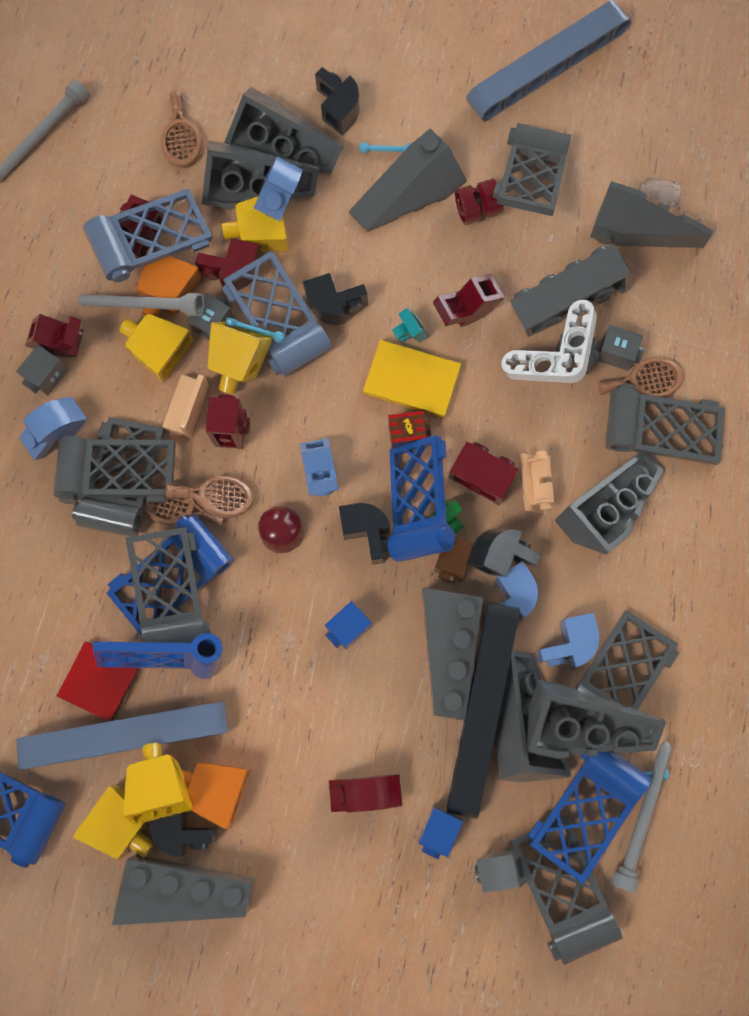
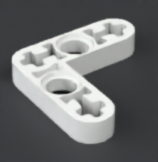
M578 300L570 306L560 352L510 351L501 361V366L510 379L562 383L580 381L587 371L597 314L592 303L587 300ZM583 311H587V314L583 315V327H581L578 316L581 315ZM578 335L585 337L582 345L578 347L570 346V341L573 337ZM571 355L575 356L574 361L578 368H573L572 372L568 373L566 368L572 366L573 359ZM519 360L521 365H516L515 369L512 370L510 365H515L516 361ZM547 360L551 362V366L547 371H536V367L541 361Z

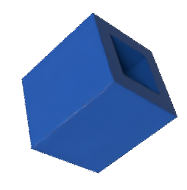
M351 601L325 624L329 631L325 636L336 648L342 645L346 650L372 627V623Z
M432 806L418 839V843L423 846L422 852L436 859H439L440 855L448 858L463 821L452 814Z

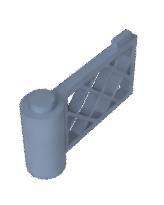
M189 188L110 217L106 215L96 216L83 225L84 232L107 280H114L116 283L127 280L134 269L192 248L193 252L209 247V241L212 240V235ZM187 199L190 206L187 215L172 210L174 204ZM157 210L165 213L161 224L147 220L149 212ZM169 216L184 221L180 232L165 227ZM132 220L139 224L135 233L131 234L123 231L119 223ZM188 223L200 227L203 234L193 238L185 235L184 232ZM143 225L158 230L153 242L139 237ZM162 232L177 238L173 246L165 247L158 244ZM136 242L150 247L146 256L138 259L135 258L132 250Z
M273 251L268 252L223 279L226 284L222 287L223 292L230 303L234 301L238 303L251 326L260 328L257 323L260 322L264 323V330H266L267 324L284 328L283 341L280 343L274 342L268 350L271 356L268 364L276 376L281 373L283 377H286L333 348L327 334L317 323ZM268 261H271L276 269L274 280L258 276L260 266ZM253 270H255V274H254V275L248 274V273L252 272ZM279 275H280V277L282 278V280H283L284 282L278 281V276H279ZM242 277L253 280L250 295L238 292L233 282ZM257 281L273 285L270 299L254 296ZM276 286L289 289L291 293L289 304L273 300ZM242 298L249 299L247 306ZM294 299L296 300L299 306L293 305ZM252 300L268 304L265 319L252 315L250 312ZM272 305L288 309L285 324L268 320ZM291 310L303 312L309 322L301 327L288 325ZM287 329L293 330V332L286 335Z

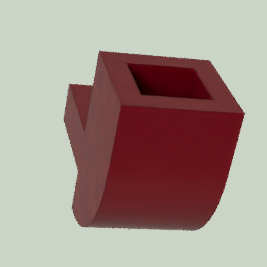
M231 238L226 258L198 252L195 264L204 278L213 281L219 279L223 287L226 285L223 279L262 257L259 244ZM253 270L252 272H250V273H248V274L254 275V274H255V270ZM242 277L233 282L236 290H240L248 286L253 280Z
M492 274L470 278L460 291L440 295L432 303L445 326L459 323L460 327H464L486 316L505 297Z
M39 314L32 320L25 346L34 349L38 344L52 355L69 358L76 357L84 332L83 329H80L82 320L69 316L61 322Z
M400 774L329 780L331 812H365L402 806Z

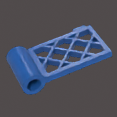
M434 435L389 449L393 534L388 539L390 556L396 562H403L450 551L455 541V534L453 529L446 523L443 459L446 458L445 440H441L440 436ZM432 446V455L426 463L420 457L426 447ZM407 453L411 458L404 469L400 467L399 455ZM418 462L424 468L415 480L409 474ZM429 473H431L434 477V483L429 491H427L422 484ZM407 479L413 485L404 497L401 495V487ZM418 490H420L425 497L418 508H416L411 501ZM432 501L435 503L436 516L427 518L423 513ZM409 508L414 514L407 524H403V514Z
M185 515L176 522V529L187 527V533L194 532L197 550H192L191 556L194 569L202 577L196 583L197 591H199L213 578L228 569L234 562V559L197 515L191 517ZM182 535L170 536L161 547L168 550L174 544L181 551L183 548ZM158 550L149 563L151 566L158 567V571L163 573L164 567H169L171 564L164 563L165 553L161 550ZM183 552L180 560L185 563V553ZM150 555L144 559L145 562L148 560ZM157 558H159V563H153ZM141 563L137 565L138 572L143 567V564ZM175 564L173 568H179L177 584L182 586L185 567L181 564ZM130 571L126 576L120 573L107 584L111 589L106 593L142 636L141 625L138 620L139 613L136 596L133 604L124 603L117 594L125 586H134L133 582H131L133 580L132 573ZM143 573L140 575V584L143 587L156 586V584L142 583ZM157 575V583H158V581L161 579V577H160L159 575ZM161 583L156 590V595L161 598L162 588L177 589V592L179 589L173 585ZM185 586L184 589H188V591L191 593L190 586ZM181 592L172 606L178 610L191 597L185 593L182 595ZM155 600V605L146 604L145 608H154L153 618L161 616L160 609H166V606L160 605V602ZM128 607H134L133 613ZM169 609L165 616L172 615L174 612Z
M210 633L200 634L192 643H93V653L97 667L191 669L193 674L201 679H209L217 674L223 650L220 639Z
M614 751L598 752L596 756L581 754L580 758L584 760L582 766L544 823L538 820L528 834L533 839L529 844L582 884L585 883L625 819L644 795L652 781L651 777ZM583 776L594 783L597 797L579 799L577 785ZM600 788L610 795L601 796ZM574 793L575 800L567 801L571 794ZM615 798L625 805L618 817L606 818L603 799ZM598 801L601 819L584 822L580 803ZM576 804L579 823L562 826L559 812L563 806ZM556 819L558 826L550 828V826ZM615 821L608 830L607 822ZM602 823L605 837L601 843L589 845L585 826ZM580 827L584 846L566 848L563 830ZM559 830L561 850L548 851L539 844L546 832ZM597 848L591 857L590 849ZM585 850L587 865L579 874L570 867L568 853ZM563 854L565 863L555 855Z
M0 771V788L2 791L0 792V797H3L7 814L0 816V821L8 818L11 826L7 839L5 840L0 837V847L7 850L8 854L12 856L11 862L28 868L29 864H37L66 804L62 800L40 792ZM7 784L14 788L8 789ZM19 790L28 794L29 796L23 808L14 811L10 794Z

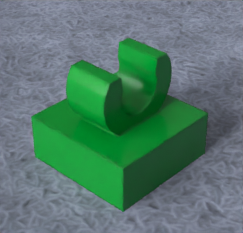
M447 499L445 501L446 523L456 534L464 527L455 517L463 509L456 501ZM434 510L429 516H427V518L435 517L436 510Z

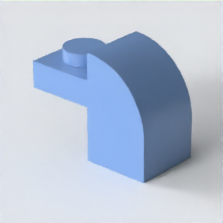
M276 156L253 209L280 221L299 182L302 169Z
M72 397L52 400L36 408L23 420L26 428L19 439L34 460L44 458L60 437L75 436L87 418Z
M329 438L300 443L309 495L327 496L333 493V491H338Z
M522 561L509 569L507 577L498 576L495 580L507 599L501 604L519 608L520 621L531 613L538 598L536 581Z
M594 613L563 619L559 623L565 644L536 651L539 663L547 662L548 667L565 664L566 657L569 659L571 669L587 663L594 656L599 645V631Z

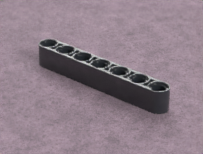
M488 602L469 693L466 720L463 723L448 797L447 813L478 819L520 609L517 607Z

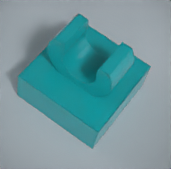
M406 308L398 314L403 323L392 330L398 340L400 339L402 342H405L412 337L416 341L422 342L429 337L416 313Z

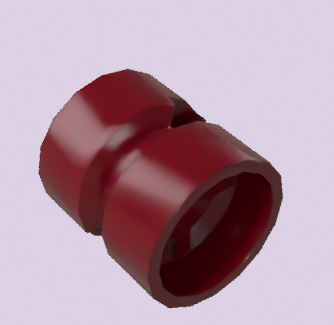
M494 178L477 183L476 188L469 185L455 190L456 207L464 225L480 221L482 215L490 218L503 213V205L497 204L498 199L493 198L496 186Z

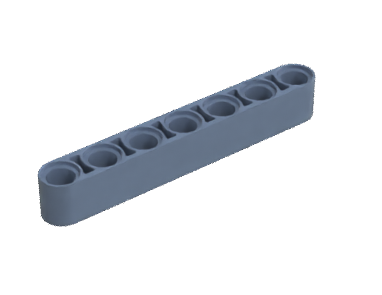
M611 0L476 85L468 93L466 101L482 121H488L621 36L629 28L631 20L614 0Z
M225 702L210 703L17 738L16 747L19 770L141 749L149 743L163 745L229 733Z

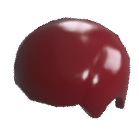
M274 506L266 510L258 522V531L264 546L277 554L289 553L299 546L304 536L300 517L297 515V512L287 506Z

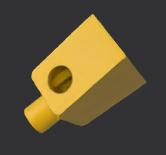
M258 197L236 204L237 220L222 223L225 240L241 237L242 241L259 244L260 252L289 251L283 215L280 221H277L253 209Z
M146 314L139 324L127 318L120 327V333L129 338L125 343L128 352L162 383L165 382L194 341L188 329L151 314Z
M212 322L207 366L209 370L222 374L219 390L235 394L238 381H252L257 377L272 343V338L238 327L228 326L225 324L226 322Z
M149 743L142 747L143 761L130 764L127 767L123 816L136 825L192 810L191 800L179 763L171 755L162 756L161 744Z
M118 784L109 785L73 837L114 859L124 857L130 849L144 859L155 845L153 840L142 833L150 821L134 825L123 816L125 791Z

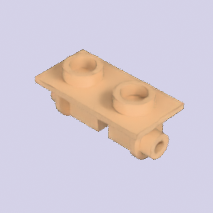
M538 451L535 453V456L521 453L525 511L545 514L546 511L552 510V504L555 503L552 482L543 483V479L552 477L551 457L547 456V451Z

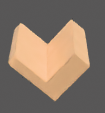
M198 374L197 379L185 375L180 376L162 426L166 431L189 438L192 437L210 387L204 375Z

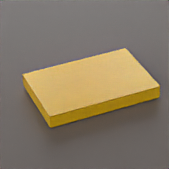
M380 340L363 389V395L445 418L461 363Z

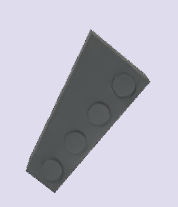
M615 244L608 247L604 245L595 249L587 259L573 261L565 267V271L556 276L551 274L544 277L538 286L530 290L525 288L519 291L510 302L527 336L530 337L560 323L564 319L562 315L567 314L570 306L578 300L594 301L601 304L610 300V295L617 290H620L621 294L630 291L631 273Z
M423 588L422 601L433 716L464 721L466 720L483 597Z
M134 855L126 860L112 925L245 917L251 908L256 878L150 857L143 859L139 855Z

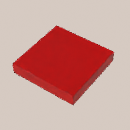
M85 641L57 697L108 722L113 721L140 668L97 667L93 653V644Z

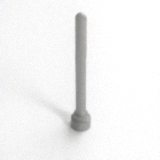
M73 79L67 85L66 96L0 165V182L74 104L76 106L79 103L83 104L90 97L89 92L81 83Z
M187 293L181 298L82 294L77 299L78 303L82 306L181 310L187 316L196 317L202 316L205 308L204 297L201 293Z
M667 742L662 743L659 747L650 776L652 781L645 792L623 867L619 866L618 872L614 871L610 883L632 893L636 892L639 880L636 879L638 873L635 872L672 752V746Z

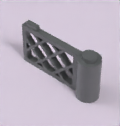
M517 123L516 128L511 127L507 144L512 145L505 174L502 183L496 182L493 198L498 199L497 204L553 216L571 135ZM515 154L527 156L529 159L522 162ZM550 161L559 164L549 168L544 162ZM536 165L541 171L533 174L528 168ZM520 171L525 177L517 180L512 174ZM547 177L552 184L544 186L540 180ZM532 184L537 190L528 192L523 186ZM516 190L521 196L513 197L505 195V193ZM543 196L550 204L537 202L536 198Z
M621 384L616 389L611 390L605 447L616 452L634 451L718 465L721 460L725 408L718 407L719 402L705 399L700 400L699 404L640 394L639 391L635 390L634 386ZM645 403L654 404L662 415L652 421L645 413ZM675 408L683 409L690 418L681 426L670 414ZM703 413L715 415L714 427L709 431L698 418ZM663 417L667 419L675 430L667 437H664L655 425ZM691 422L703 434L694 442L683 430ZM648 428L660 441L655 446L642 445L643 432ZM676 433L688 446L682 451L675 450L667 441ZM706 438L713 447L712 456L703 455L696 444Z
M108 417L107 423H101L97 438L112 439L114 427L127 429L130 434L123 440H137V438L146 433L155 434V440H163L165 429ZM99 448L95 461L100 465L105 460V457L112 453L107 448ZM157 448L150 454V457L155 462H157L160 448ZM138 452L132 455L131 457L127 458L125 462L129 465L139 455H141V453ZM145 459L148 463L146 470L138 474L142 479L155 468L147 459ZM119 463L109 470L106 468L104 470L111 476L125 468V466ZM131 472L132 478L120 485L123 489L135 483L137 484L139 481ZM99 473L92 479L91 489H96L97 484L107 477L103 473ZM83 497L80 502L75 503L72 510V518L75 519L77 526L130 537L136 536L141 528L142 511L146 498L138 497L136 502L126 500L124 497Z
M78 436L60 437L53 495L59 498V502L64 504H75L77 500L83 497L147 498L148 503H166V485L173 484L175 440L85 439ZM95 448H107L112 453L100 465L94 460ZM128 448H136L141 455L128 465L120 455ZM157 448H168L167 457L160 464H157L149 456ZM115 459H118L126 468L112 478L104 469ZM147 459L155 468L142 479L133 469L143 460ZM167 466L166 473H165L162 469ZM100 472L110 480L102 489H91L92 479ZM131 472L139 482L131 489H123L118 482ZM160 472L166 478L165 489H152L147 482Z
M187 527L125 537L141 625L142 641L148 643H192L200 634H211L209 621L203 622L192 562L191 551L197 550L194 532L187 533ZM181 534L183 548L177 556L161 547L169 536ZM163 537V539L161 540V542H160L159 544H157V543H155L153 540H151V539ZM146 540L155 546L156 549L145 562L135 555L133 542ZM158 550L174 559L164 574L149 565ZM183 552L185 553L186 563L179 559ZM137 561L143 564V567L140 569L139 572L137 567ZM176 562L188 570V578L182 586L167 577ZM146 567L161 577L152 591H149L140 584L139 577ZM164 579L179 589L169 604L154 594ZM188 582H190L191 593L184 589ZM142 591L148 594L145 601H143ZM183 592L193 599L194 611L181 613L172 604L180 593ZM151 597L166 606L160 617L146 619L145 605ZM169 609L176 613L174 615L165 616Z
M625 610L575 689L620 704L616 690L631 688L634 701L630 708L638 710L663 667L670 668L678 656L679 652L675 650L677 643ZM626 621L637 627L638 639L625 641L622 627ZM618 635L619 642L613 643ZM657 640L665 645L666 649L660 657L651 658L647 641ZM641 642L645 659L630 662L626 645ZM620 646L624 663L609 665L607 651L609 648ZM603 660L604 667H598ZM658 661L653 669L652 662ZM646 663L649 677L644 682L635 683L631 666ZM626 667L630 684L615 687L611 669ZM605 671L609 688L599 690L589 683L594 672ZM642 686L641 690L638 693L637 687ZM605 692H610L611 697L606 695Z
M567 816L561 818L562 825L570 824ZM557 820L552 823L550 828L558 826ZM565 829L568 836L566 848H569L570 844L572 847H579L580 845L573 829ZM546 832L544 840H541L539 844H542L541 846L544 848L547 846L554 850H561V848L547 843L551 832ZM529 833L509 841L511 848L507 849V851L519 850V844L533 839L528 836ZM575 851L576 855L569 852L568 856L579 860L582 872L587 865L583 851ZM540 852L536 862L523 857L527 883L552 939L547 942V945L555 962L561 959L563 965H566L622 939L618 924L608 908L592 872L587 878L590 885L582 884L578 880L562 874V868L559 866L557 871L540 865L543 856ZM562 854L561 860H562L563 862H565V861H564V856H563V854ZM526 863H529L534 866L532 874L530 873ZM538 868L555 874L549 893L538 889L534 882ZM559 877L576 883L570 902L553 895ZM583 886L592 890L598 904L587 909L576 905L575 902L580 887ZM540 893L543 894V895H545V896H548L545 905H544V902H543V900H542V898H541ZM552 898L569 905L565 919L554 924L548 914ZM573 908L581 910V912L571 916Z

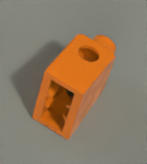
M169 256L143 266L137 284V292L140 297L181 298L187 293H194L202 281V276L198 267ZM144 308L142 314L144 316L151 314L159 317L163 309ZM165 309L175 314L180 312V310Z
M197 762L194 773L181 769L192 804L191 811L224 829L232 827L251 769L208 762Z

